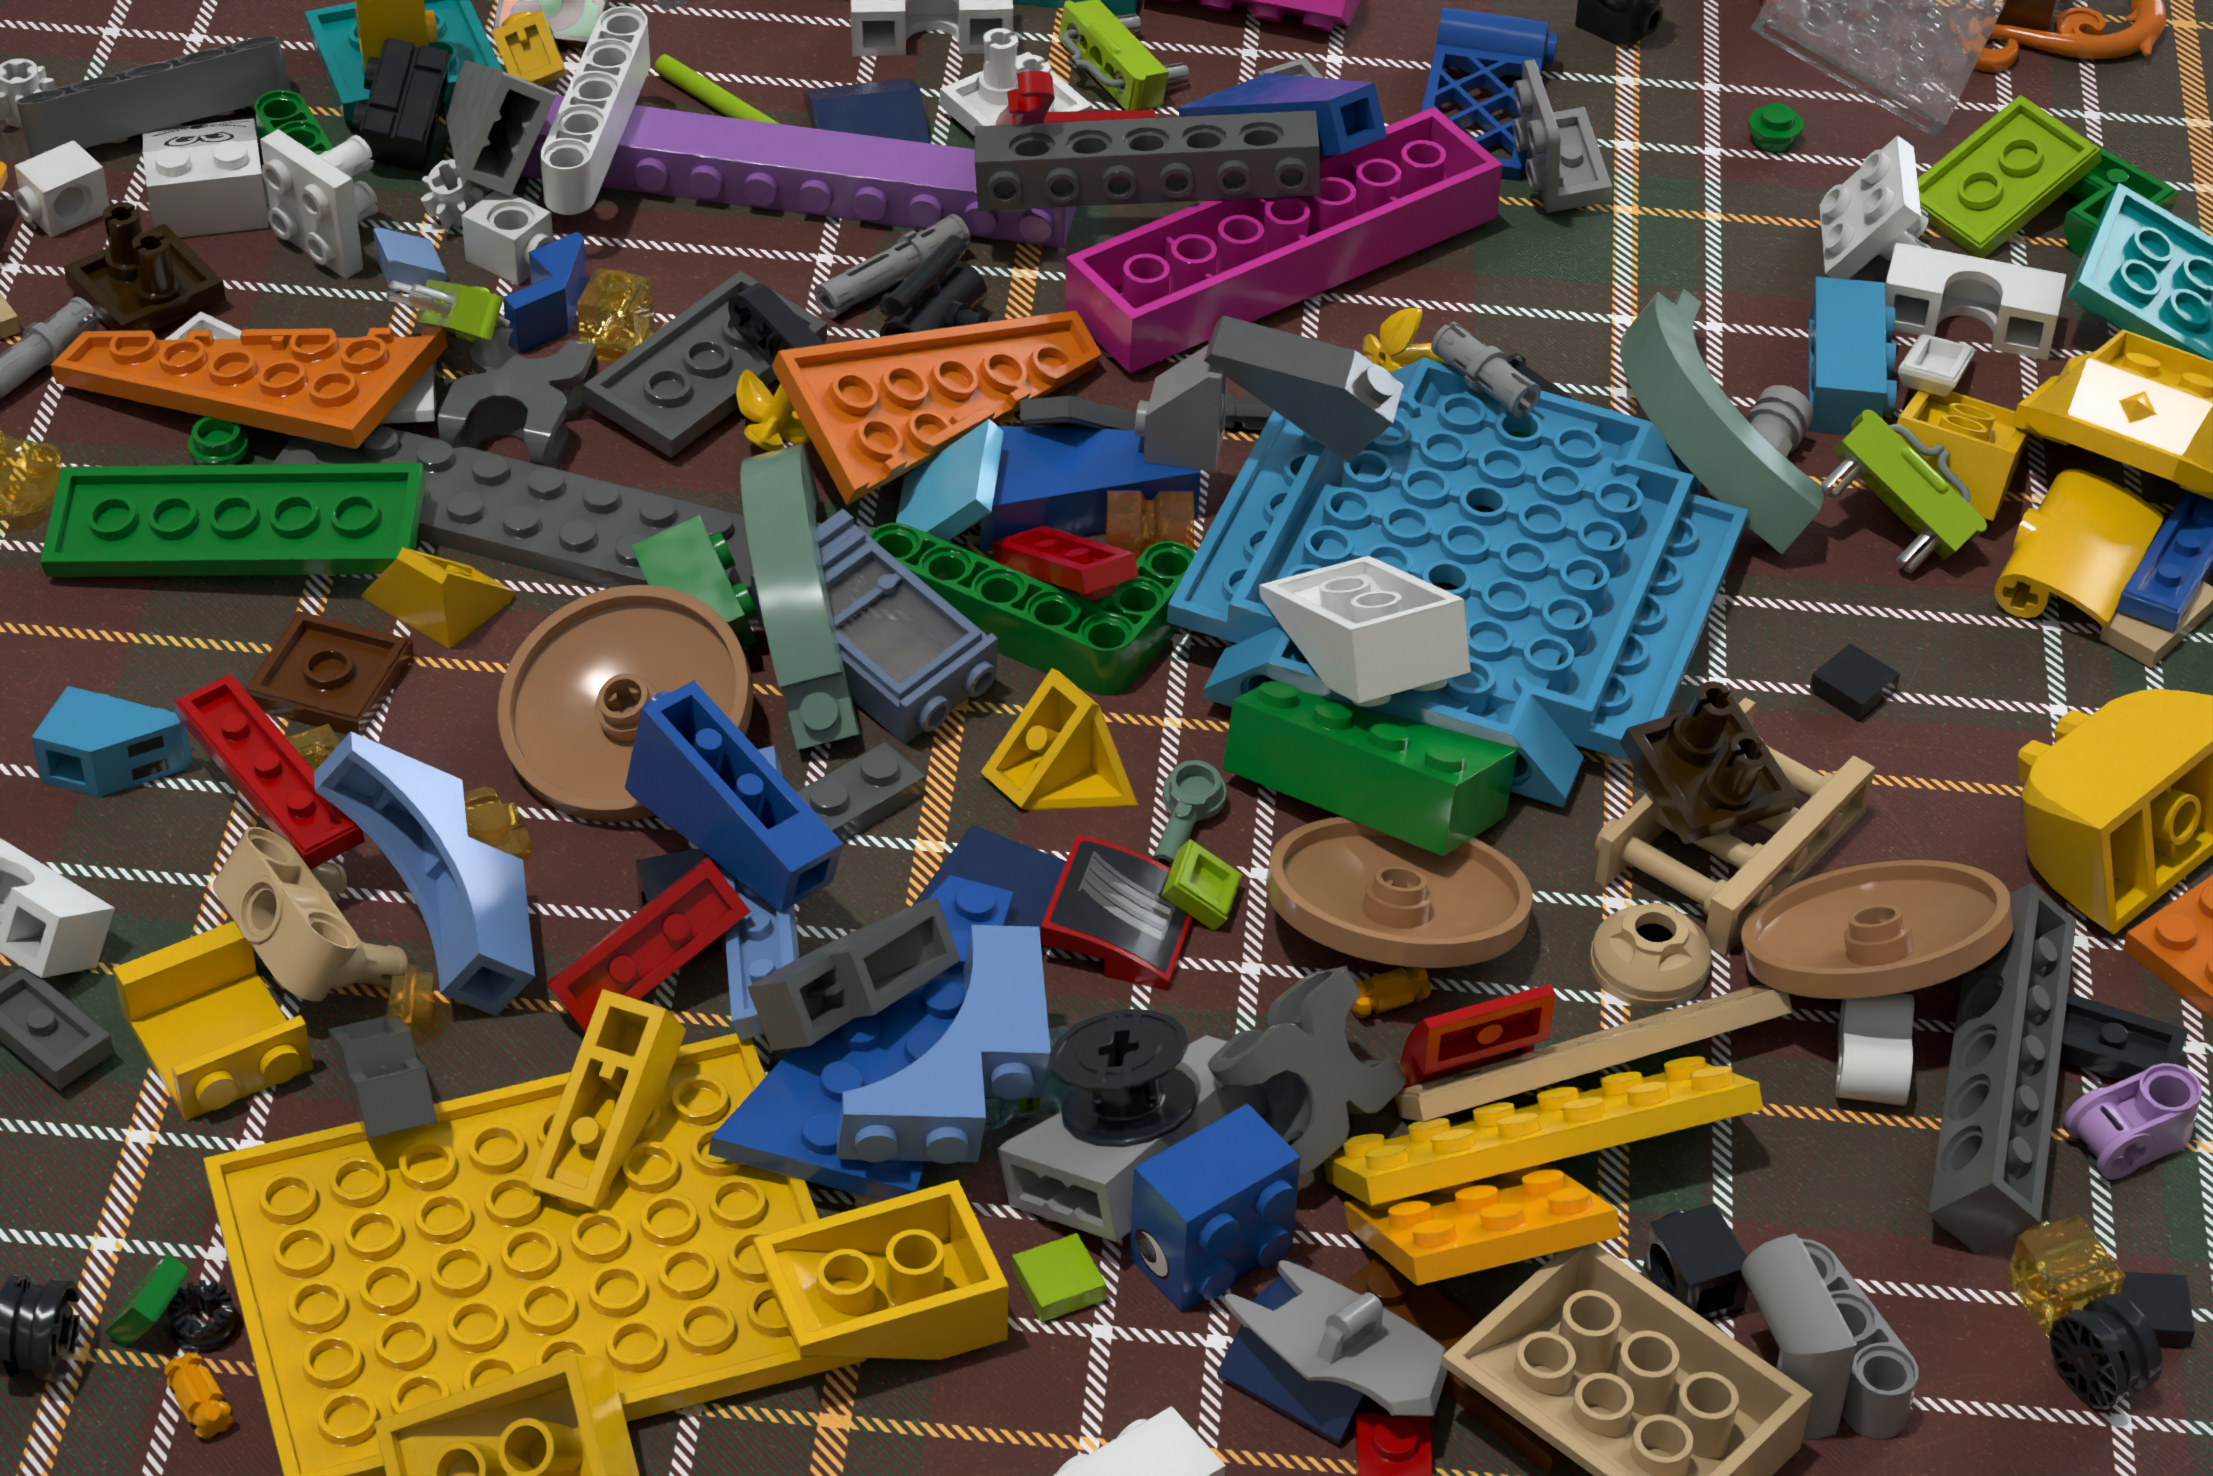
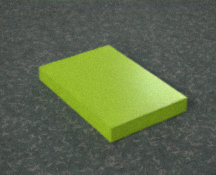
M2020 94L1917 179L1920 209L1928 213V223L1975 257L1986 258L2102 162L2101 149Z

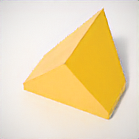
M402 547L393 563L360 597L439 644L451 649L511 602L515 591L470 565Z
M1051 668L981 773L1020 808L1025 810L1139 806L1100 706L1060 671Z

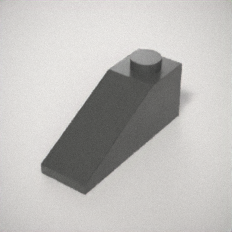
M1224 315L1215 324L1204 361L1348 463L1393 424L1404 385L1395 379L1384 367L1374 364L1356 350Z

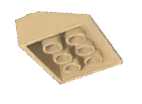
M1596 1243L1558 1252L1442 1355L1441 1361L1443 1367L1593 1476H1773L1801 1448L1813 1397L1811 1392Z

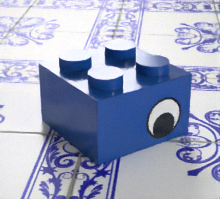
M1247 1103L1134 1167L1129 1258L1181 1313L1204 1299L1212 1300L1221 1296L1230 1288L1233 1282L1260 1266L1268 1267L1277 1263L1293 1247L1301 1157Z

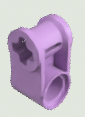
M2161 1063L2153 1065L2141 1073L2106 1088L2094 1089L2080 1097L2066 1112L2063 1119V1128L2073 1139H2082L2098 1158L2097 1169L2105 1178L2110 1180L2123 1178L2139 1167L2168 1154L2179 1152L2188 1145L2202 1095L2201 1083L2191 1071L2177 1064Z

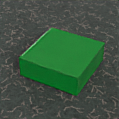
M168 1253L138 1281L104 1333L124 1347L128 1344L132 1345L158 1321L188 1276L186 1273L188 1267Z

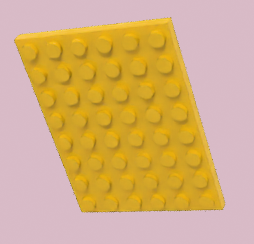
M737 1033L680 1046L661 1098L596 1210L531 1190L528 1187L571 1072L436 1103L433 1105L437 1122L368 1139L359 1122L203 1158L210 1192L283 1476H386L374 1425L375 1421L573 1353L600 1357L611 1361L626 1422L866 1361V1358L801 1356L755 1251V1237L819 1219L805 1180L709 1155L711 1136L766 1077L752 1039L748 1038L739 1041Z

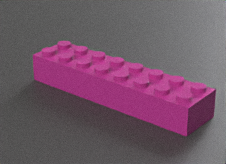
M1435 107L1386 126L1387 137L1342 155L1319 156L1320 195L1202 201L1067 256L1065 312L1077 310L1093 339L1123 368L1132 373L1210 340L1216 322L1223 315L1247 322L1255 321L1497 218L1503 164Z

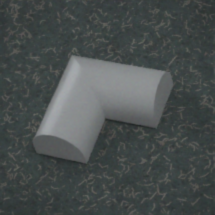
M1795 1233L1768 1241L1753 1250L1745 1259L1741 1267V1273L1780 1349L1776 1369L1813 1394L1803 1436L1804 1440L1836 1435L1857 1342L1801 1238H1798Z

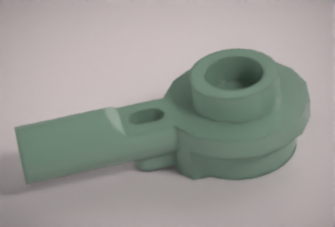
M1201 760L1185 761L1178 764L1164 781L1162 798L1165 806L1172 814L1153 855V860L1171 868L1177 850L1188 841L1195 822L1215 816L1224 807L1227 788L1220 773L1213 765Z

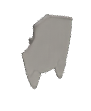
M1281 1260L1278 1262L1277 1271L1298 1295L1292 1300L1272 1311L1237 1295H1225L1224 1305L1244 1327L1250 1328L1308 1381H1330L1349 1386L1369 1396L1387 1409L1391 1416H1434L1447 1374V1369L1441 1365L1442 1355L1446 1353V1349L1419 1328L1385 1309L1379 1298L1374 1294L1365 1293L1360 1295L1316 1272L1292 1262Z

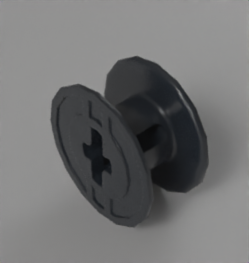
M1124 1009L1093 1016L1075 1024L1056 1040L1049 1055L1052 1072L1064 1084L1075 1087L1068 1093L1061 1107L1063 1127L1078 1140L1096 1146L1126 1147L1151 1142L1179 1128L1192 1117L1199 1102L1196 1083L1182 1070L1175 1068L1181 1063L1189 1046L1185 1027L1172 1016L1153 1010Z

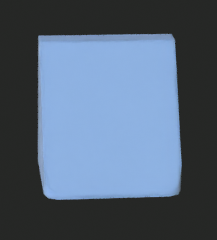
M385 228L373 229L376 259L388 285L393 280L411 286L414 284L426 286L427 279L436 281L447 280V273L431 240ZM390 288L391 292H399V290Z

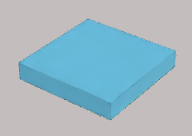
M988 419L907 474L903 481L896 523L912 526L948 542L989 515L992 511L1004 431Z

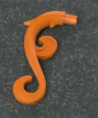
M2131 0L2130 10L2132 13L2126 17V22H2134L2133 25L2108 35H2104L2106 20L2103 15L2098 11L2085 7H2074L2059 13L2055 21L2054 33L2011 25L1973 24L1963 29L1956 40V55L1964 65L1984 73H1997L2011 67L2018 57L2019 44L2065 57L2080 59H2114L2127 57L2140 51L2144 57H2149L2154 43L2158 40L2166 26V9L2162 0ZM1992 39L2007 41V45L2001 49H1988L1981 46L1980 43Z

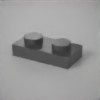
M884 741L797 791V793L842 842H845L925 795V776Z
M20 967L0 981V1041L59 1091L114 1054L111 1035L44 979L26 968Z

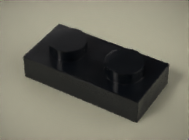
M2068 993L2060 1061L2119 1080H2125L2147 1070L2153 1065L2161 1063L2178 1065L2189 1030Z

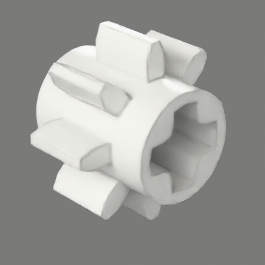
M11 59L0 64V121L5 120L12 127L23 128L16 101L27 95L55 88L54 79L46 77L44 66L37 67L33 61L28 59Z
M454 159L442 160L431 170L429 176L422 178L429 193L420 199L429 216H438L444 229H449L452 225L462 227L461 215L485 198V193L492 189L458 176Z

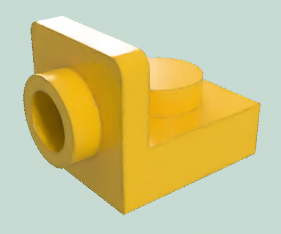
M541 10L533 14L530 11L513 14L502 22L501 27L491 31L509 74L539 86L568 75L554 40L551 26Z

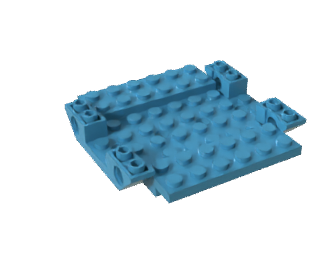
M1425 357L1390 373L1395 379L1404 384L1394 422L1349 463L1273 410L1168 604L1167 623L1237 643L1224 649L1203 689V699L1232 707L1233 699L1260 686L1264 682L1277 681L1290 684L1299 691L1355 705L1352 700L1326 687L1261 599L1259 585L1361 557L1371 556L1434 586H1437L1440 582H1445L1458 587L1455 590L1445 591L1464 599L1471 672L1447 679V684L1436 690L1417 691L1409 689L1391 694V700L1385 704L1360 707L1519 748L1510 792L1563 808L1567 803L1584 756L1574 745L1631 761L1620 745V741L1628 727L1668 716L1745 530L1749 513L1748 509L1699 496L1701 482L1673 452L1664 440L1662 433L1651 421L1541 391L1539 401L1528 414L1525 415L1522 412L1521 417H1514L1490 395H1487L1485 392H1475L1467 386L1464 376L1453 366ZM1512 432H1522L1529 435V437L1521 438L1510 434ZM1477 506H1486L1492 508L1495 511L1480 512L1474 510V508H1476Z

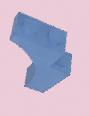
M350 732L315 770V792L335 805L372 839L389 859L410 890L422 913L436 955L440 994L497 1016L535 977L523 860L468 837L462 779Z
M971 925L963 969L965 999L955 1020L938 1042L906 1068L870 1085L842 1093L836 1133L837 1159L865 1160L868 1162H883L886 1160L934 1161L941 1164L978 1162L986 1122L985 1097H1001L1004 1099L1042 1098L1051 1049L1039 927Z

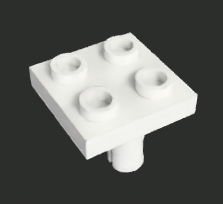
M995 28L984 34L983 71L940 88V106L974 136L975 126L996 125L999 114L1008 106L1007 91L1019 89L1017 73L1044 71L1052 75L1055 99L1048 112L1093 111V105L1051 71L1049 62L1044 63V58L1032 55L1030 52L1017 56L1018 37L1016 35L1012 36V31L1005 28Z
M279 129L261 138L264 163L262 175L267 185L270 207L268 220L274 232L280 238L289 240L308 253L315 262L327 266L344 279H348L363 270L358 222L378 212V206L375 204L378 200L373 189L364 181H357L353 184L352 177L373 167V161L369 159L373 157L372 151L366 141L360 136L353 135L340 145L317 155Z
M1898 135L1881 150L1878 149L1870 153L1862 163L1861 168L1842 185L1838 184L1832 187L1819 204L1825 274L1830 278L1850 279L1876 255H1881L1891 262L1896 242L1931 248L1918 239L1927 228L1929 219L1927 218L1928 213L1920 209L1914 147Z

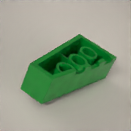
M1269 681L1233 699L1222 769L1438 855L1445 856L1506 817L1519 748L1297 690L1294 686L1287 683Z

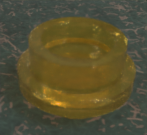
M408 963L405 977H392L389 1016L401 1017V1021L411 1032L414 1025L430 1027L434 1001L435 972L419 971V964Z

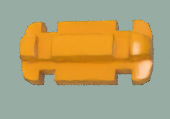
M1402 967L1371 976L1369 979L1364 980V984L1361 980L1355 981L1360 997L1351 1009L1356 1017L1364 1018L1366 1015L1371 1014V1010L1374 1014L1408 1005L1414 1002V998L1418 1002L1422 1001L1431 994V985L1425 968L1407 967L1405 970Z
M186 1353L180 1359H173L167 1363L164 1370L165 1375L168 1376L167 1386L175 1390L173 1396L189 1424L198 1426L194 1430L195 1434L203 1439H210L217 1432H226L232 1425L233 1418L229 1415L231 1407L228 1403L222 1401L224 1395L209 1369L205 1366H200V1363L203 1361L202 1357L195 1353Z

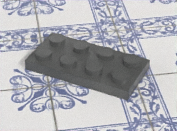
M741 270L586 382L583 385V402L671 458L739 407L736 387L745 369L752 371L765 386L777 379L772 367L735 329L728 311L731 296L760 282ZM775 292L823 342L827 341L828 323Z

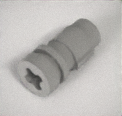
M1773 385L1765 388L1746 420L1775 449L1787 458L1788 454L1798 447L1812 424L1814 411L1805 395L1796 389L1785 385Z

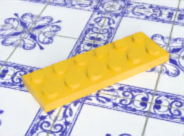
M1704 1057L1678 1058L1664 1064L1665 1072L1642 1078L1640 1072L1616 1073L1603 1077L1601 1079L1602 1088L1578 1093V1088L1575 1087L1554 1088L1537 1094L1538 1103L1514 1109L1513 1103H1493L1474 1109V1119L1450 1124L1447 1118H1434L1410 1124L1408 1126L1409 1134L1385 1140L1383 1134H1365L1346 1139L1345 1143H1343L1344 1150L1334 1152L1324 1161L1326 1178L1328 1183L1373 1206L1764 1110L1760 1085L1757 1081L1733 1073L1731 1067H1715L1707 1064Z

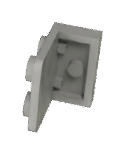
M1535 59L1523 61L1522 80L1514 81V97L1520 118L1513 120L1512 129L1517 151H1526L1528 156L1526 160V175L1531 192H1540L1546 213L1611 202L1612 184L1585 107L1553 112Z

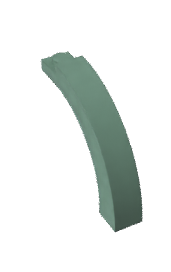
M1684 288L1673 302L1657 292L1622 335L1620 343L1621 361L1630 387L1650 421L1662 433L1666 443L1686 467L1720 502L1748 509L1746 525L1778 552L1783 554L1818 514L1825 492H1823L1820 485L1775 449L1746 420L1710 374L1698 351L1693 330L1694 321L1702 302Z
M799 444L744 458L741 463L740 482L750 558L778 687L782 688L797 750H803L861 735L836 635L823 573L815 514L816 504L820 503L806 444Z

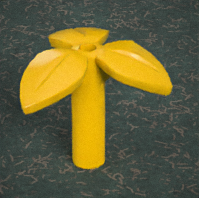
M1406 308L1388 317L1380 326V342L1372 334H1367L1363 339L1362 355L1374 364L1384 367L1390 373L1423 357L1446 363L1432 352V343L1412 344L1423 314L1422 309Z
M745 369L736 387L737 402L741 413L748 419L758 423L745 427L744 435L747 439L769 452L784 448L780 434L796 445L812 442L796 411H793L794 407L781 383L773 397L764 383L752 371Z

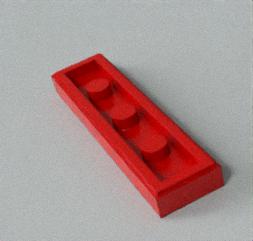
M231 673L174 701L177 718L273 832L292 845L310 870L365 842L363 830L335 805L315 792L314 769Z

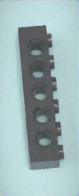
M1316 110L975 126V175L978 211L1320 195V159Z
M2032 882L2009 894L2014 929L2006 945L1988 961L1962 974L1928 1215L1974 1253H1978L2040 1223L2076 920Z

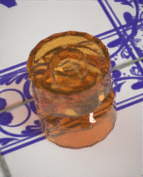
M1107 491V545L1135 553L1136 560L1152 544L1162 541L1184 543L1194 551L1193 491H1159L1153 500H1147L1141 491Z

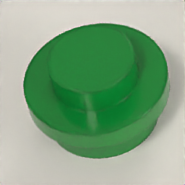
M1771 103L1754 110L1749 117L1748 123L1753 143L1762 150L1775 153L1790 150L1795 145V141L1801 137L1804 126L1803 119L1789 106L1780 103Z
M204 417L196 422L188 439L189 455L199 465H233L242 460L249 450L247 433L240 427L239 423L211 417Z

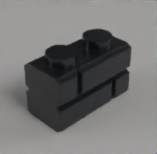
M388 38L384 41L380 58L369 57L364 77V89L371 91L367 103H356L351 124V134L360 136L369 145L373 156L369 159L384 164L394 162L398 167L422 171L426 168L450 79V54L446 50L425 45L416 47L411 42Z

